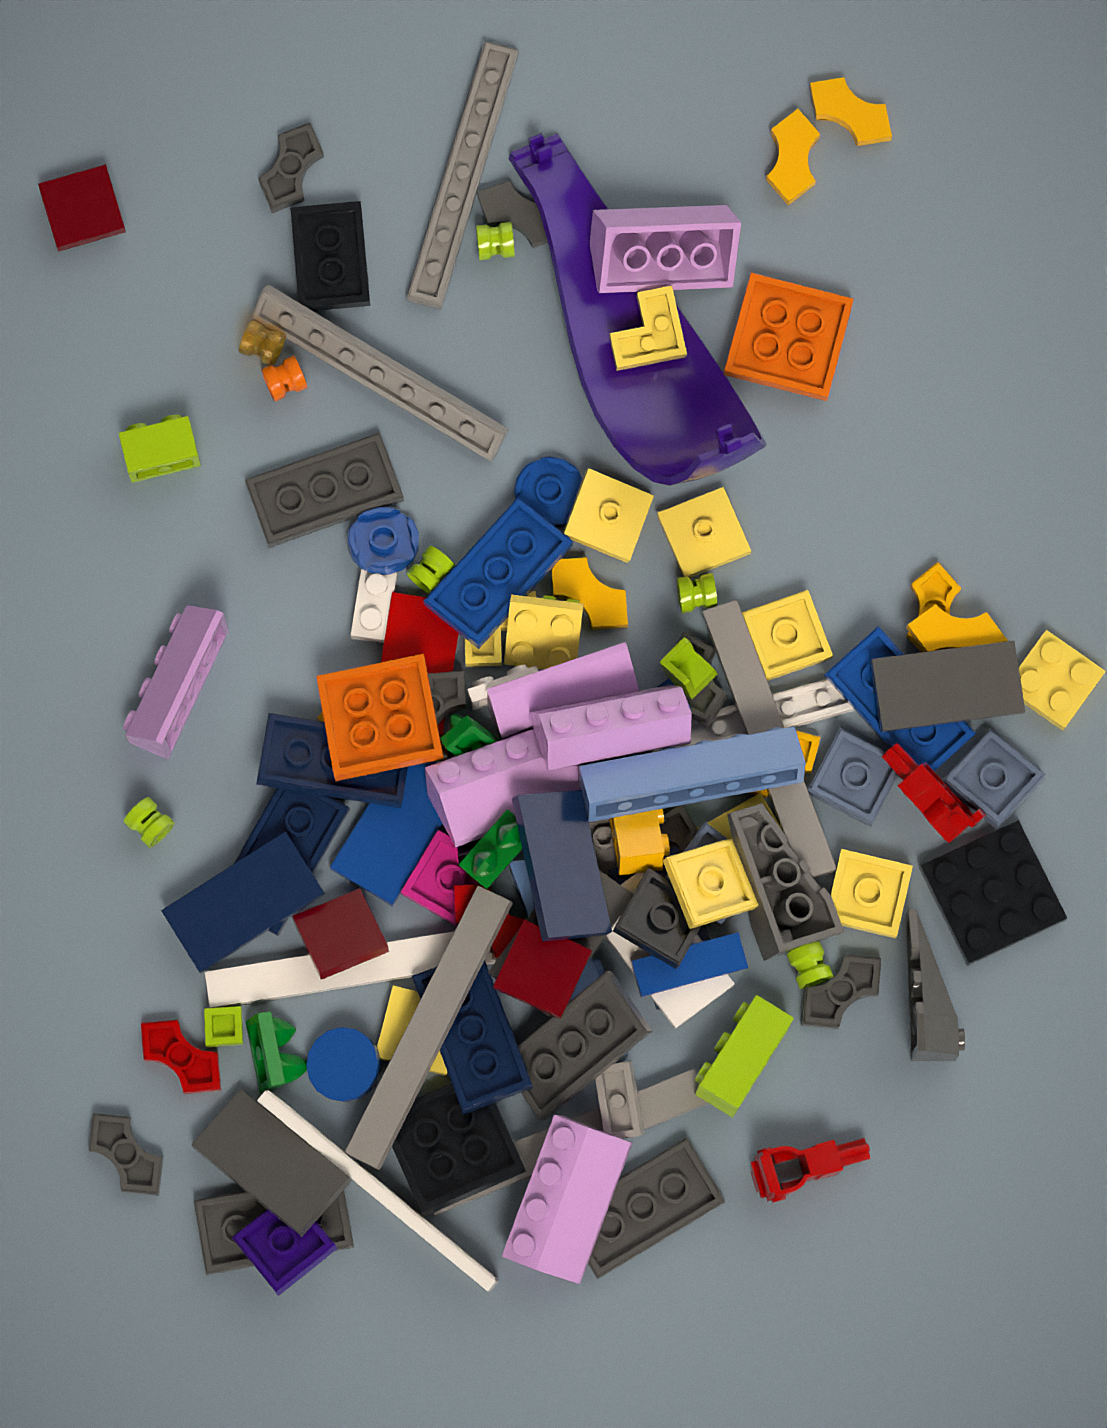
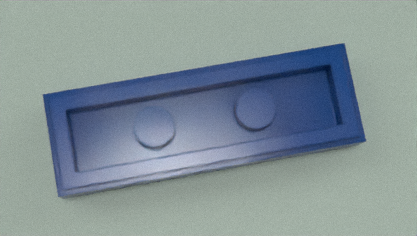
M739 932L690 945L677 969H674L653 955L631 961L640 998L748 969Z

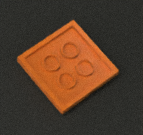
M751 273L724 374L737 379L827 401L854 299Z
M424 654L316 676L336 781L444 759Z

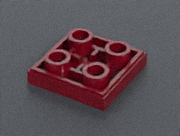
M106 164L38 184L58 252L126 232Z
M360 889L292 916L293 923L321 980L389 952L388 944Z
M524 919L493 985V989L561 1019L592 950L569 939L542 942L539 926Z

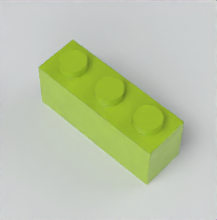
M758 995L754 997L750 1005L743 1002L733 1018V1021L738 1023L732 1034L725 1031L714 1048V1051L719 1053L712 1065L706 1061L697 1074L695 1081L700 1083L695 1095L733 1118L790 1028L794 1017Z

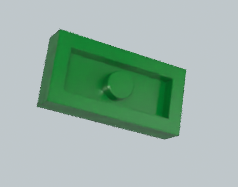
M456 714L450 718V731L440 738L444 747L455 756L501 741L468 715L464 718Z
M507 809L459 864L466 873L486 890L522 850L515 815Z
M271 1011L257 1013L245 1021L259 1093H264L268 1090L274 1091L282 1085L298 1079L307 1071V1061L294 1054L279 1053L278 1048L288 1043L296 1032V1028L283 1019L272 1017Z

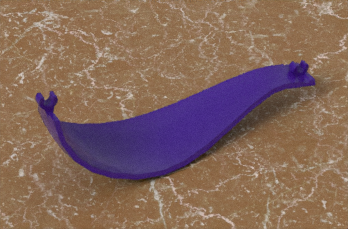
M542 133L528 139L529 145L512 151L509 161L533 196L541 215L552 257L569 343L582 388L596 420L619 454L634 470L650 481L671 486L695 481L721 472L766 447L767 444L752 416L678 306L677 311L687 356L616 371L609 334L643 327L636 297L637 292L599 293L597 291L590 249L593 210H607L608 208L558 134L544 139Z

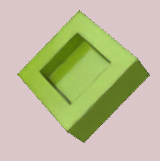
M241 1006L204 1009L206 1047L244 1045Z

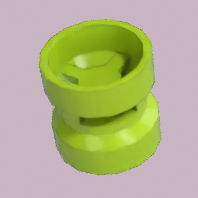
M511 222L500 223L498 227H489L487 224L476 225L479 260L491 259L493 255H501L504 258L515 257Z
M431 545L422 553L423 559L418 564H413L406 572L408 578L427 594H430L455 567V564L444 553Z
M713 573L702 574L695 580H691L688 576L676 579L681 613L693 612L695 607H703L707 610L718 606Z
M150 797L144 798L134 806L123 821L130 830H136L141 835V841L148 848L157 845L175 825V822L167 814L162 815L157 810V804Z
M820 941L801 946L786 954L790 965L798 971L795 979L799 989L821 984L834 977L830 966L823 963L825 952Z

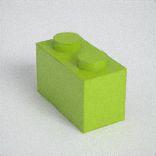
M169 415L162 418L160 423L148 426L145 423H137L128 426L125 429L126 431L118 433L131 483L201 466L188 416Z

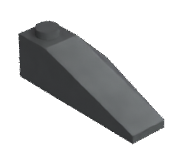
M761 803L727 814L734 845L758 903V906L748 911L763 961L785 955L801 946L823 941L843 933L844 930L832 897L824 887L821 888L809 873L810 867L804 859L800 860L789 846L787 836L764 805Z
M909 909L906 914L911 1061H956L959 1051L965 1050L964 1028H958L957 1015L916 909Z

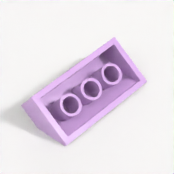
M727 205L593 210L590 249L597 291L599 293L639 292L672 286L673 290L733 287L741 221Z
M186 605L183 614L177 613L169 630V633L173 635L168 645H162L156 655L154 665L157 666V669L152 679L148 677L145 679L139 692V697L142 698L137 711H130L124 723L123 729L127 731L125 735L129 743L169 759L229 632L223 612Z
M626 642L488 688L487 705L500 740H504L534 729L530 719L531 711L639 691L628 647Z
M666 685L530 712V719L548 771L691 743L692 713L682 687L676 685Z
M532 729L425 767L427 793L454 846L458 847L483 838L507 809L515 815L512 798L517 795L580 790L579 766L581 764L548 771L535 731Z
M554 1115L502 1257L534 1270L580 1284L632 1142L565 1116Z

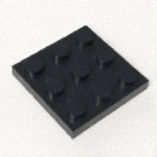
M1019 820L926 862L919 867L967 966L1067 920V916Z
M452 1083L415 1099L392 1145V1149L423 1217L526 1172L496 1104L493 1103L463 1114Z

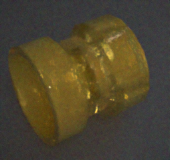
M252 320L241 339L239 353L248 357L255 355L260 357L262 363L274 366L284 347L286 334L278 330H266L263 324Z

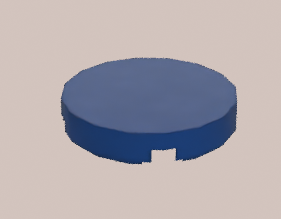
M550 456L544 457L541 460L529 463L522 469L516 479L514 489L515 500L519 497L556 528L566 525L583 478L580 476L577 468L566 460Z
M376 507L364 511L357 517L358 520L354 522L353 526H350L348 530V551L351 558L362 570L372 574L390 575L402 571L414 561L419 551V532L414 521L408 515L406 517L400 513V510L395 508Z
M340 1027L326 1031L315 1040L309 1050L306 1067L309 1080L317 1092L331 1100L349 1102L360 1099L372 1090L378 1073H380L381 1060L379 1050L370 1037L356 1029Z

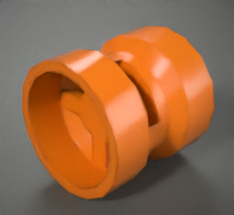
M294 355L284 359L283 363L278 367L269 365L261 369L274 402L285 398L286 392H300L308 388L302 370Z

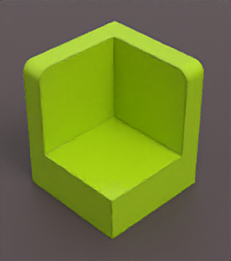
M686 637L660 661L667 678H670L676 686L682 687L683 692L690 699H693L717 675L716 670L695 652L691 642Z

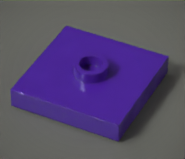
M268 1209L232 1237L278 1296L338 1249L317 1222L301 1237Z

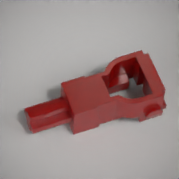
M898 742L881 756L903 780L898 785L901 791L914 803L927 821L948 843L954 841L969 826L971 828L976 826L986 816L981 809L973 813L926 762L918 765Z
M865 1138L836 1145L835 1140H830L803 1150H798L791 1146H779L772 1149L768 1147L757 1151V1155L754 1156L755 1161L750 1162L752 1168L750 1173L760 1198L766 1197L767 1202L772 1201V1203L786 1200V1196L796 1192L807 1181L814 1179L816 1181L835 1176L844 1170V1166L870 1160V1148L866 1144ZM798 1159L803 1176L799 1179L779 1184L774 1165Z

